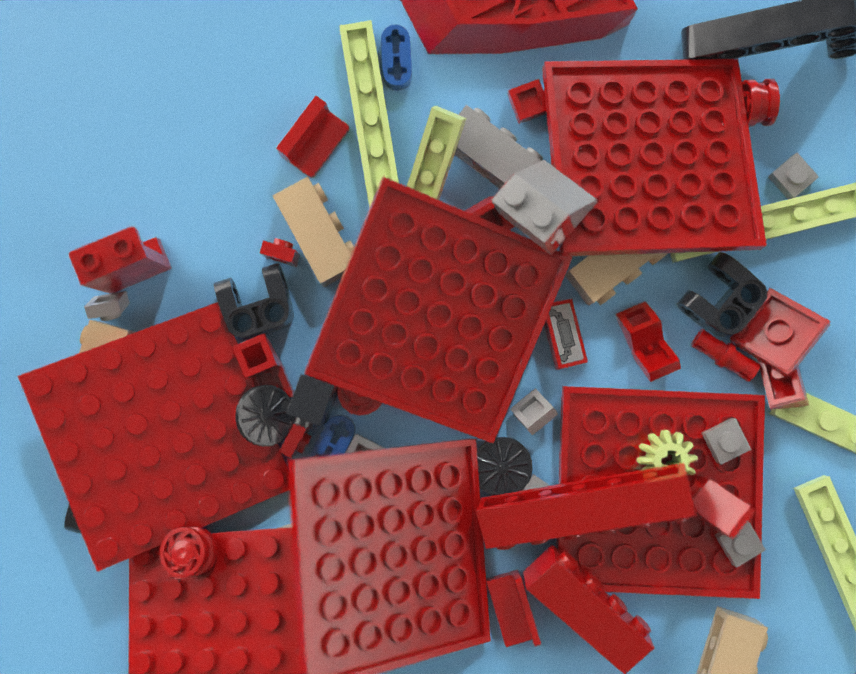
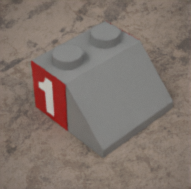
M545 160L514 173L491 199L502 217L550 255L557 250L597 203L596 198Z

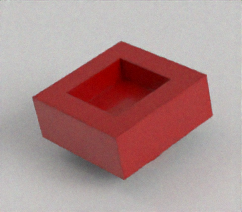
M539 79L508 90L507 95L519 124L547 114L545 92Z
M274 238L273 243L263 240L259 252L265 258L297 267L300 254L292 249L294 244L278 238Z
M293 424L279 452L289 458L296 456L297 452L303 454L312 438L308 434L310 429Z

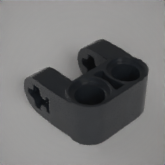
M718 252L709 263L708 269L730 288L715 306L690 290L679 300L677 306L689 318L713 335L724 337L739 333L744 329L767 299V289L762 281L736 259L726 253ZM743 287L747 288L752 294L750 303L742 299L741 290ZM723 312L731 318L732 322L729 329L721 325L720 316Z
M279 263L262 268L270 298L242 306L237 287L232 278L214 283V290L221 313L229 332L234 336L251 339L263 333L268 334L284 329L292 323L294 310L287 282ZM275 305H282L284 308L283 318L278 322H272L269 317L271 308ZM248 314L252 319V325L248 331L241 332L238 328V321L241 316Z

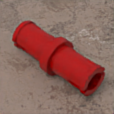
M703 328L691 342L690 346L714 360L715 365L731 370L747 382H750L756 376L761 367V364L736 350L734 344L730 342L726 344Z

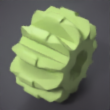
M661 430L660 437L652 433L648 435L651 446L642 443L639 445V449L646 452V456H640L636 459L639 464H647L642 470L685 463L687 474H695V470L688 467L689 462H696L698 457L687 454L694 445L689 441L683 442V434L676 432L671 437L669 430ZM667 454L672 455V461H668L666 465L661 463V458L667 457Z

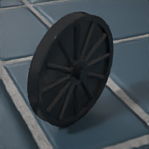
M259 385L249 389L241 397L236 408L235 419L239 432L248 442L258 446H273L287 437L295 418L286 414L291 402L288 394L273 385Z
M496 437L494 443L486 441L477 450L479 487L489 495L494 496L522 491L529 483L533 470L532 460L529 452L520 442L508 437Z

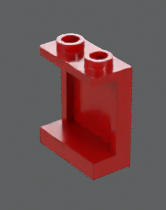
M133 226L69 252V258L80 285L110 294L172 269L160 239L154 237L142 242L137 228Z

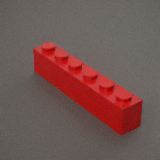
M685 463L482 497L476 509V514L486 549L497 547L498 550H507L516 544L529 542L532 545H539L547 542L549 539L560 537L571 540L579 538L585 533L598 532L599 534H609L615 532L618 528L630 526L642 529L651 526L655 522L668 521L680 523L688 520L689 517L696 516Z

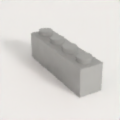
M466 105L459 113L460 116L467 119L455 156L499 189L503 187L514 173L543 160V157L530 147L525 149L516 142L517 138L505 128L498 129L490 123L489 116L479 108L473 110Z

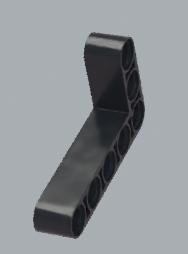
M800 0L689 25L681 30L683 60L736 59L825 40L829 58L841 59L856 55V0Z

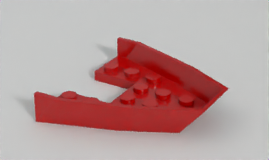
M401 0L428 54H502L598 40L628 26L638 9L634 0Z

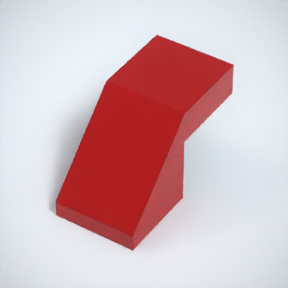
M646 301L616 313L617 321L632 355L650 382L681 369L680 359L664 340L661 320Z
M264 333L232 346L244 377L252 378L255 387L259 385H273L285 391L292 398L294 390L285 368Z

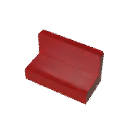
M315 96L276 147V150L282 158L309 178H314L349 132L350 128L348 124L329 111L325 101Z
M518 570L487 578L486 582L505 646L509 647L532 640L534 647L540 646V638Z

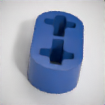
M394 24L385 28L381 34L382 72L387 87L400 91L407 88L412 80L411 45L409 32L406 28ZM392 36H399V40L402 41L399 43V53H393V45L390 43L392 42ZM395 62H400L401 72L406 73L402 74L401 80L398 81L394 80V76L391 75L394 73Z
M336 415L330 418L325 424L309 458L316 457L317 454H324L328 446L334 448L331 455L346 453L356 432L353 420L345 415ZM344 421L347 423L345 429L349 431L348 436L342 435L337 443L332 442L335 435L332 425H338Z

